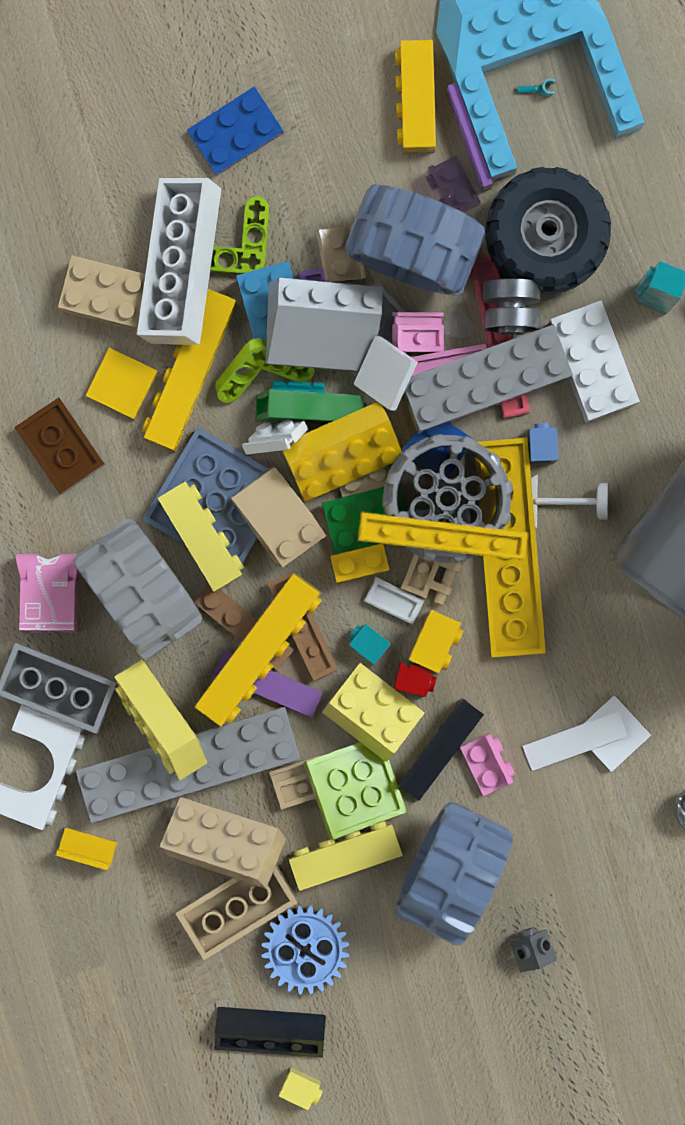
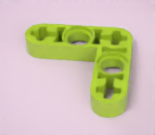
M255 196L246 202L242 249L213 246V252H216L214 256L215 267H211L210 272L240 275L265 267L269 205L263 197ZM255 203H260L261 208H265V211L259 213V222L264 221V225L258 223L248 224V220L254 222V212L250 210V207H255ZM252 229H259L263 233V238L258 243H252L247 238L248 232ZM224 253L231 254L234 258L232 266L228 268L220 266L218 261L219 257ZM237 254H243L242 260L248 261L251 259V256H256L257 261L261 262L260 265L255 266V269H250L249 264L241 263L242 269H236L239 263Z
M256 338L245 344L217 380L215 390L220 401L230 403L236 401L261 369L296 382H305L313 377L314 368L266 364L267 340ZM240 368H249V371L244 374L236 373Z

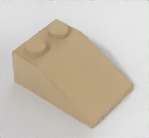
M276 467L271 468L231 497V500L274 564L282 568L326 537L311 512Z

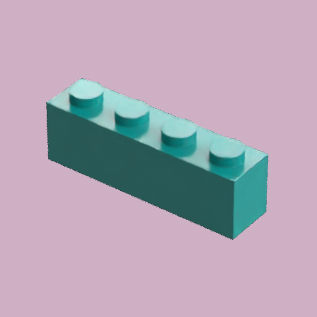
M659 261L655 267L650 266L643 278L640 279L635 294L639 295L636 303L667 314L682 297L685 289V270Z

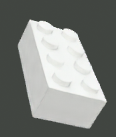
M602 300L550 319L548 325H555L573 373L569 381L585 423L630 408L640 402Z

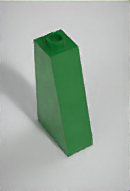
M267 390L256 394L255 421L282 422L290 419L293 422L304 420L305 423L328 424L367 407V404L364 402V396Z

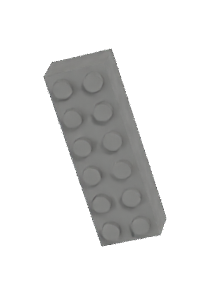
M553 324L413 375L408 382L403 397L416 432L420 434L568 380L573 376V373Z

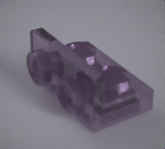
M456 155L436 166L431 165L428 167V175L425 178L431 190L436 189L441 199L438 200L439 202L463 213L481 204Z

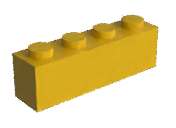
M433 40L400 41V49H395V66L400 65L401 76H396V92H401V102H396L397 119H402V129H397V145H403V153L435 152Z

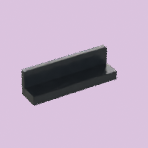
M462 698L397 785L420 801L484 714Z
M218 1007L214 1049L323 1058L326 1016L324 1014Z

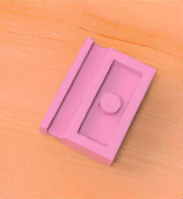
M392 312V316H394L392 345L402 352L444 351V325H442L444 312Z

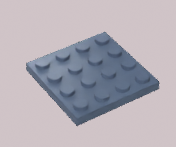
M197 427L148 509L143 521L185 545L158 498L185 481L189 487L194 484L202 497L198 500L203 510L208 507L216 520L212 524L216 532L223 531L230 545L226 548L230 555L237 554L243 564L258 538L231 500V497L270 469Z

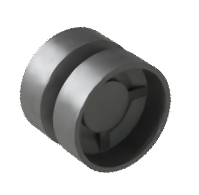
M500 279L483 283V302L498 305V308L483 311L484 331L500 335H523L540 330V311L525 307V305L540 302V290L533 280Z

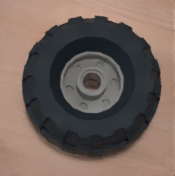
M560 167L533 168L512 178L494 198L485 226L488 253L499 273L505 279L533 280L538 285L542 295L566 292L585 282L596 272L604 260L611 238L610 214L605 205L604 198L598 189L596 190L589 183V180L580 174H574L567 171L568 169ZM541 229H549L553 235L546 236Z

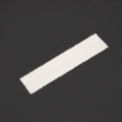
M617 711L522 747L531 770L534 771L628 737L621 715Z

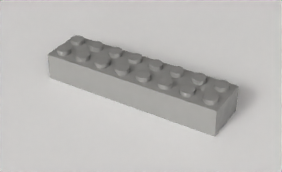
M286 706L196 733L195 735L208 763L182 780H179L174 772L171 774L167 772L161 762V757L159 754L156 755L152 748L76 770L91 823L300 760V752Z

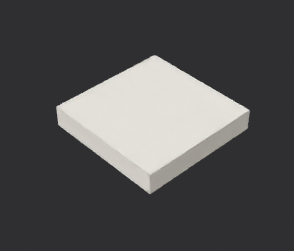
M375 336L354 385L387 409L396 411L418 362L384 338Z
M615 695L584 722L587 723L619 711L628 737L591 750L610 772L618 767L651 736Z

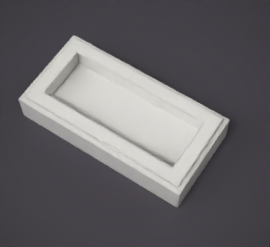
M375 577L364 602L413 625L424 600Z

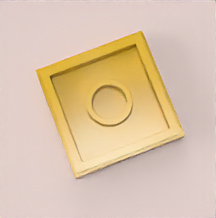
M109 348L87 391L86 397L135 420L158 371Z

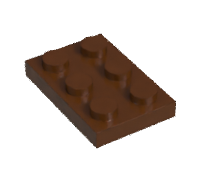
M59 397L14 427L60 495L105 465Z

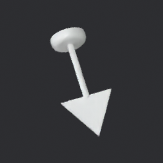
M538 474L531 478L536 528L537 505H596L597 518L599 520H608V483H600L597 486V498H538Z

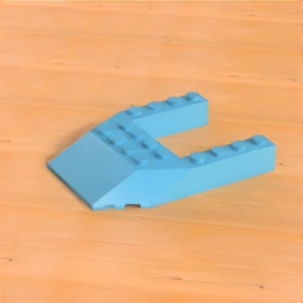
M440 0L436 35L453 82L458 84L492 182L514 175L517 166L486 83L484 72L580 39L615 138L636 132L643 127L644 119L609 23L598 0Z

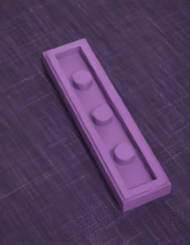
M458 84L448 85L446 94L480 190L482 192L492 188L493 183Z
M223 650L213 676L217 677L233 654ZM271 670L263 680L258 678L253 684L257 687L254 693L310 717H313L323 693Z

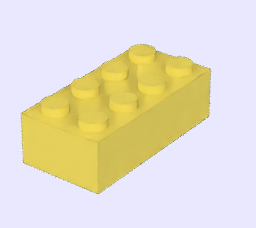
M143 660L115 676L119 686L115 690L122 700L121 703L129 716H133L137 728L142 735H146L150 747L156 755L159 754L162 759L161 762L169 774L174 772L178 779L182 780L208 763L196 735Z

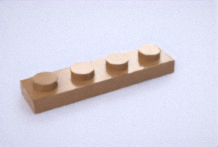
M292 572L267 583L274 599L293 575ZM307 611L302 618L306 623L296 636L292 633L291 635L313 681L338 670L312 614Z
M210 584L206 586L194 601L198 607L241 642L244 641L258 622L255 617L221 589L214 592ZM288 646L280 658L273 657L270 663L276 671L283 665L294 649Z

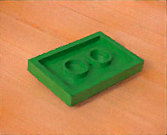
M399 482L396 495L398 512H406L408 509L401 482ZM384 486L322 502L335 555L381 544L360 541L358 536L361 512L385 515L384 508L382 507Z

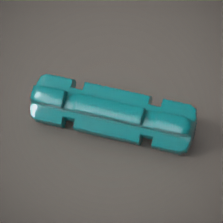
M273 381L272 390L325 393V385L318 382L310 384V382L288 381V383H284V381Z

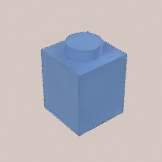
M550 423L534 424V428L528 430L530 463L558 461L557 428H550Z

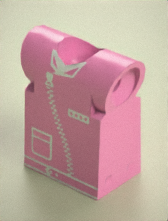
M16 553V562L21 578L20 631L23 633H78V580L81 573L74 563V558L79 553H62L51 559L43 558L38 553Z

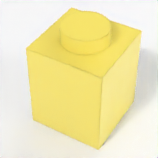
M291 1067L280 1089L279 1097L309 1110L311 1104L317 1105L323 1090L319 1089V1080Z

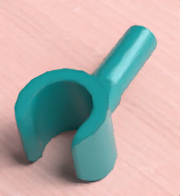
M549 78L541 85L518 86V93L535 92L540 93L546 98L551 97L556 91H547L545 85H552L556 81Z

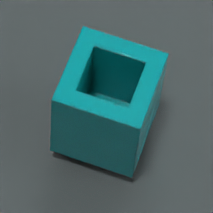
M367 624L363 627L357 625L348 636L352 640L349 646L373 665L376 664L391 645L390 642Z

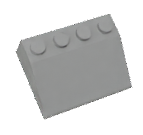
M277 278L269 282L266 364L359 372L374 337L378 336L382 316L383 287Z

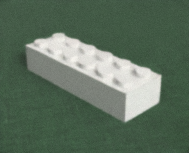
M159 178L137 335L151 344L200 345L221 188L209 178Z

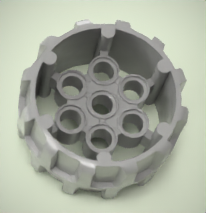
M439 434L413 444L397 458L387 473L382 507L386 516L412 517L419 520L429 519L435 522L445 518L451 524L503 530L505 525L509 524L511 518L509 512L513 486L512 482L508 481L507 475L500 464L501 459L496 453H491L487 448L475 442L474 438ZM447 447L446 452L449 455V459L439 465L437 474L429 469L417 471L415 464L411 462L424 451ZM461 451L471 454L485 466L490 475L485 480L476 476L465 478L463 476L464 467L457 460V454ZM447 464H454L457 467L458 475L455 479L450 480L445 477L444 467ZM403 473H409L413 476V487L420 495L411 501L409 511L398 512L396 501L398 483ZM422 474H428L432 477L433 484L428 490L420 488L418 484V479ZM469 481L477 482L480 487L479 493L474 497L469 496L465 490L466 484ZM487 486H495V512L491 523L485 524L481 521L482 513L480 508L475 505V500L483 497ZM444 491H449L454 495V502L449 507L443 506L440 502V495ZM419 501H424L429 506V512L424 517H419L414 512V506ZM465 508L473 509L476 514L475 520L470 524L465 523L461 517ZM405 546L418 557L435 562L459 563L476 556L474 554Z
M126 519L74 558V563L144 660L151 659L200 624L202 616L196 605L153 544L132 519Z

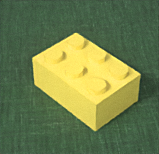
M359 663L322 711L323 714L385 762L394 755L425 713L361 663Z

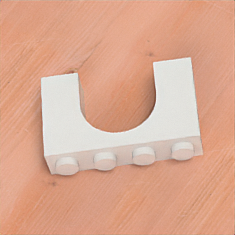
M21 705L12 731L42 742L53 756L54 771L50 781L37 791H23L0 782V814L44 830L47 825L52 826L57 811L53 810L57 800L61 801L67 789V785L63 783L67 774L72 775L77 760L73 759L77 749H82L87 735L83 734V728Z

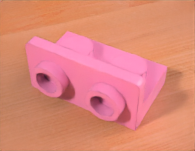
M488 733L460 746L483 796L506 785L513 784L511 777L515 776V773L509 761L503 762L500 752L504 750L497 736L492 738L491 734Z

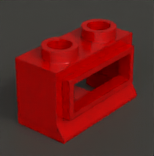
M400 662L394 689L427 697L428 692L433 693L437 677L429 674V669L409 665L407 668L404 663Z

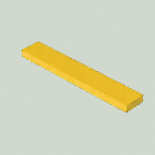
M362 512L358 536L360 541L525 561L528 533Z

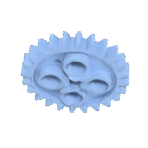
M298 905V910L295 914L288 908V917L285 918L282 914H279V924L270 922V926L274 931H265L264 933L270 939V941L262 942L261 945L269 949V951L262 953V958H270V961L264 967H273L274 970L270 977L274 978L279 975L278 985L281 986L285 982L289 983V992L294 986H298L299 994H302L304 987H308L310 994H313L314 986H318L321 991H324L323 983L325 981L329 985H333L332 975L341 977L338 967H347V964L341 960V958L349 957V953L342 950V948L349 946V941H341V938L347 932H338L337 929L341 922L337 921L332 924L333 914L330 913L323 917V908H320L317 914L313 913L312 905L309 906L307 912H304L302 906ZM298 924H307L311 929L310 934L306 937L298 936L295 932ZM286 934L293 936L303 946L310 944V951L326 962L325 965H321L309 953L301 955V948L288 940ZM321 940H328L332 944L333 948L329 953L323 954L318 951L317 944ZM284 945H289L294 950V955L289 959H284L279 954V949ZM305 962H311L315 965L316 971L312 975H305L301 972L300 967Z

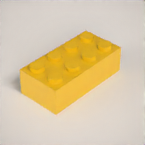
M379 402L303 434L296 443L289 444L291 447L289 450H282L305 502L394 463L402 454L390 420Z

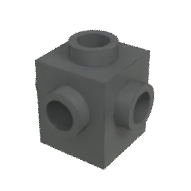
M534 927L519 932L520 937L510 941L520 972L541 969L557 961L547 929L535 931Z

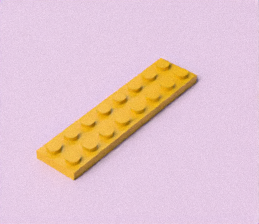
M528 437L479 441L477 443L487 448L491 453H496L501 459L500 464L507 475L508 481L512 482L513 491L511 492L509 512L511 518L509 524H506L503 530L528 533L525 561L483 556L491 656L493 658L546 653ZM475 458L476 477L485 480L490 474L485 466ZM477 483V489H478V493H479L480 487H479V485H478V483ZM487 486L485 494L478 500L482 513L481 521L485 524L491 523L495 512V486Z

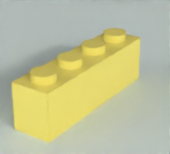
M185 481L160 496L158 500L214 592H217L242 577L243 575L240 570L244 566L237 554L230 555L226 548L230 543L223 531L216 532L212 525L216 520L208 507L204 510L198 500L202 497L195 485L193 484L189 487Z
M385 821L371 825V830L360 833V830L344 835L345 839L337 842L330 839L318 843L319 848L309 851L308 847L293 851L294 856L289 858V862L299 891L403 856L392 823L386 825Z

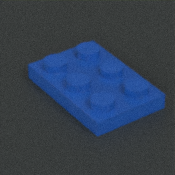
M255 86L187 129V132L216 176L284 133Z

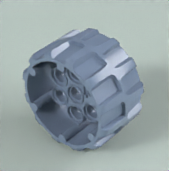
M372 184L364 194L345 248L346 254L349 257L388 277L435 293L459 296L463 292L471 269L474 266L485 236L484 226L467 214L434 199L401 188Z
M446 803L433 821L412 862L396 903L395 914L398 918L452 945H461L477 925L493 895L510 853L513 834L508 828L457 803Z

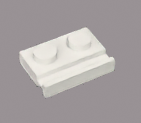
M289 419L278 424L266 422L256 428L254 434L248 439L249 443H244L242 447L246 455L289 450L291 448L289 444L296 443L308 428L304 420L293 422Z

